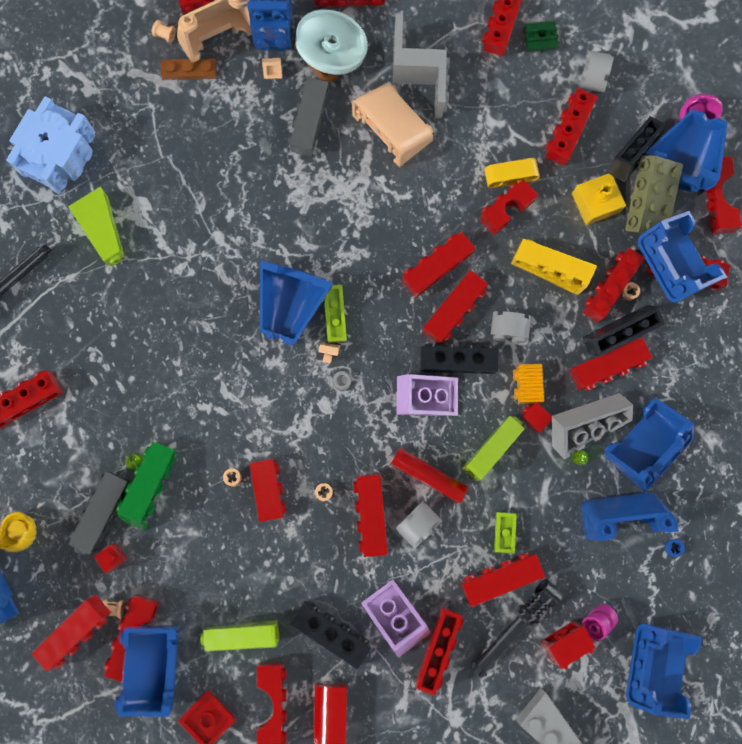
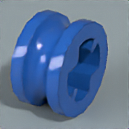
M670 539L665 543V552L671 557H679L685 551L683 542L678 539ZM672 543L674 545L678 544L679 547H677V553L676 551H671Z

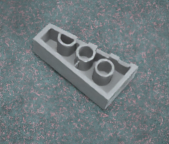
M618 393L553 415L552 447L563 459L570 457L569 453L576 449L580 451L585 448L586 443L592 440L596 442L607 431L613 432L631 422L633 419V404Z
M541 688L516 718L518 724L540 744H582L546 692Z

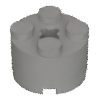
M588 51L579 88L605 92L614 55Z
M498 311L493 312L490 335L493 336V340L497 341L511 338L514 343H523L529 339L531 316L528 315L525 318V314L504 311L502 315H498Z
M422 501L395 529L415 549L423 541L421 537L425 540L433 532L431 527L435 529L443 520Z

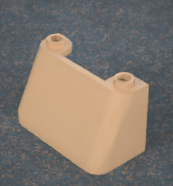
M216 0L180 17L177 38L180 46L192 63L200 60L199 50L204 49L202 41L232 28L235 34L239 33V31H244L247 36L252 35L248 13L249 0Z
M386 83L359 96L352 102L353 117L357 121L362 119L363 124L367 123L388 146L389 153L392 152L396 156L394 162L399 168L433 140L432 127L421 120L400 97L392 84Z

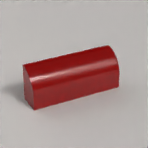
M402 448L398 449L390 463L392 467L455 503H461L467 492V485Z
M315 684L313 744H346L347 684Z

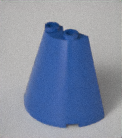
M692 109L647 150L646 156H658L683 164L678 186L679 190L698 192L699 189L710 190L720 179L728 122L716 117L708 119L705 113Z
M261 260L260 332L266 334L265 337L268 339L276 340L278 337L283 340L282 343L293 346L331 290L334 282L326 281L325 278Z

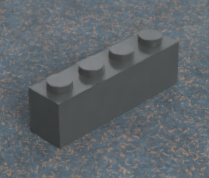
M307 77L306 83L302 84V99L297 102L296 111H298L297 117L293 118L292 122L293 134H289L288 145H290L292 153L313 156L329 93V82Z
M106 472L100 476L97 483L99 486L96 492L90 495L87 509L83 510L80 514V522L77 528H74L70 533L68 545L88 555L96 553L117 513L119 502L127 494L126 488L130 481L112 472Z

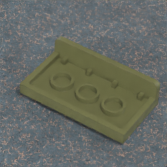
M642 156L640 158L625 227L626 231L643 234L660 221L672 217L683 164L658 156Z

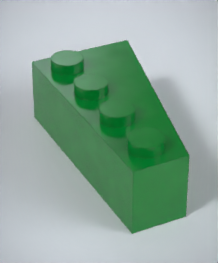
M153 441L150 447L147 446L144 451L142 464H138L136 467V476L133 482H130L126 488L127 495L125 499L121 500L117 506V515L123 523L146 531L148 526L145 523L146 518L152 515L155 509L154 499L158 498L162 492V479H167L176 458L174 449Z

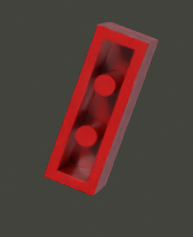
M274 459L250 463L259 522L284 518L287 508L285 501L282 502L281 494L284 491L282 482H278L277 474H280L279 463H275Z

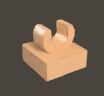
M281 58L262 59L264 79L282 78Z
M321 342L319 352L324 353L323 362L331 363L332 356H338L341 345Z

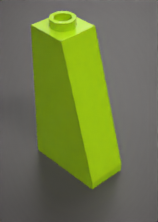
M99 187L68 207L102 260L108 266L116 265L125 255L108 196Z
M511 416L507 417L462 469L475 481L482 480L525 429L521 426L523 423L515 416L513 418Z
M278 620L207 627L201 633V646H204L205 651L276 647L280 641Z

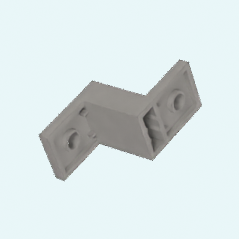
M396 13L392 83L435 85V119H442L443 112L447 111V104L449 102L447 86H449L448 69L450 57H446L447 50L405 48L406 21H403V14Z

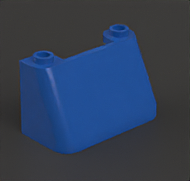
M690 211L660 221L638 238V246L666 297L671 302H679L727 278L720 265L711 264L707 267L705 266L688 236L695 228V220Z
M656 397L644 405L642 409L644 411L643 418L620 443H610L604 453L611 463L644 492L654 485L694 438L695 424Z
M654 493L589 499L581 506L586 540L605 541L613 539L617 533L616 522L641 519V523L649 524L652 527V532H679L676 517Z
M640 624L635 633L626 689L627 702L631 706L653 715L690 719L691 702L688 697L680 694L686 654L695 655L699 652L702 637L658 626Z
M179 625L125 627V630L121 631L120 644H124L125 658L122 691L120 696L115 698V709H118L117 716L170 717L174 703Z

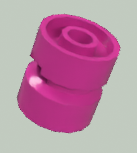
M600 604L582 621V625L593 641H602L617 625L618 616L610 606Z

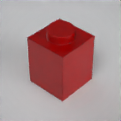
M537 402L532 405L527 404L521 411L523 415L520 419L536 433H540L552 420V416Z
M117 543L110 544L94 556L105 573L114 571L128 560Z

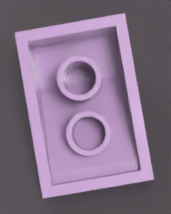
M411 374L397 376V415L458 416V378Z
M391 580L361 603L398 658L431 634L427 625L394 580Z

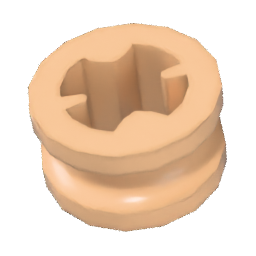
M630 282L626 285L621 295L625 300L632 301L639 296L640 288L636 283ZM633 289L634 292L628 295L627 291Z
M234 468L228 469L223 475V480L229 486H237L242 481V475ZM235 472L237 480L230 483L228 475Z
M322 483L316 487L315 495L319 500L327 501L332 497L333 490L328 484ZM321 487H326L325 489L328 488L330 493H327L326 498H322V495L319 496L318 494L321 491Z

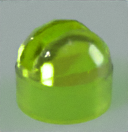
M576 450L571 461L577 465H584L588 461V455L584 450Z
M130 454L127 456L125 464L129 469L136 470L138 464H142V458L137 454ZM131 457L133 458V462H134V465H135V466H133V467H132V463H131V460H130Z

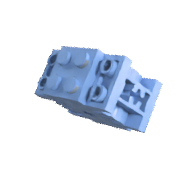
M44 96L35 112L30 109L27 110L9 141L13 144L14 148L6 161L20 175L26 178L30 177L60 194L61 190L66 187L68 178L75 181L82 174L85 163L91 159L93 150L89 143L95 137V130L84 115L80 113L76 115L54 104L51 99Z

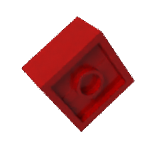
M571 621L540 641L551 661L560 669L564 668L565 670L569 669L568 665L588 653L593 654V650L596 649L585 627L575 621Z

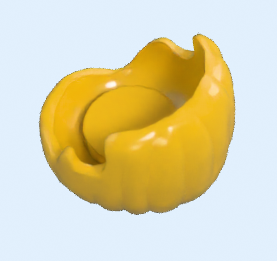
M13 512L7 515L0 527V549L5 552L15 553L29 548L37 534L35 521L30 516L21 512Z

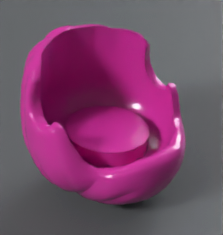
M697 94L691 96L682 106L679 119L681 120L692 109L705 113L708 119L720 118L722 115V103L714 95Z

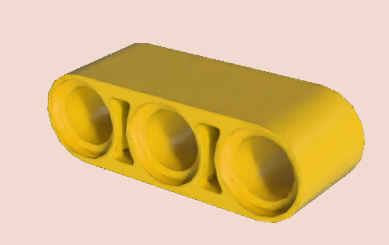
M535 158L498 163L484 168L489 188L512 185L516 181L519 183L523 179L526 182H532L540 178Z

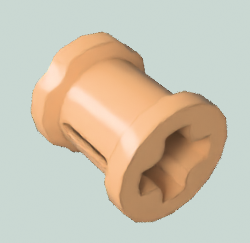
M156 20L152 28V35L154 37H162L171 43L176 34L175 27H169L162 24L160 20Z
M102 600L112 612L109 616H117L118 619L123 618L125 613L124 600L119 602Z

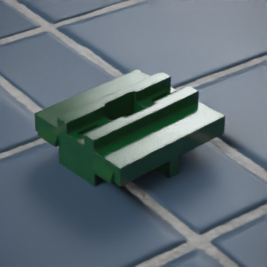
M555 20L525 23L524 32L528 52L541 51V53H544L545 50L559 49V36L557 35Z

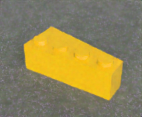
M530 239L522 240L511 264L576 295H579L589 285L597 265L537 244Z

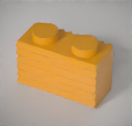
M519 364L513 370V379L517 381V388L514 389V398L518 400V404H534L535 402L541 404L544 402L542 364Z

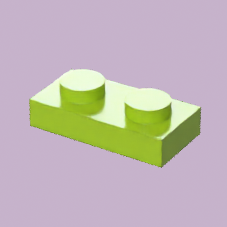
M496 512L494 552L515 554L517 514Z

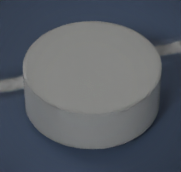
M339 371L333 376L332 382L337 390L345 391L351 386L352 380L347 372Z

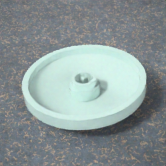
M316 10L308 13L300 20L295 34V44L301 57L309 65L325 73L345 74L352 72L362 64L367 52V38L362 28L352 18L338 11Z

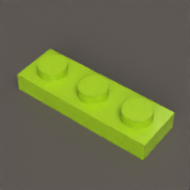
M333 285L324 299L328 343L347 342L342 285Z

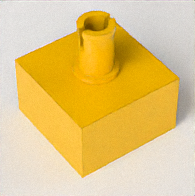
M610 174L581 183L572 192L586 226L617 215L626 207L614 177Z

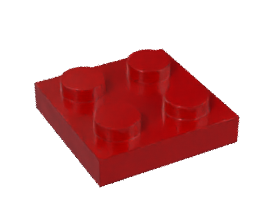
M208 689L178 722L199 744H213L237 718Z

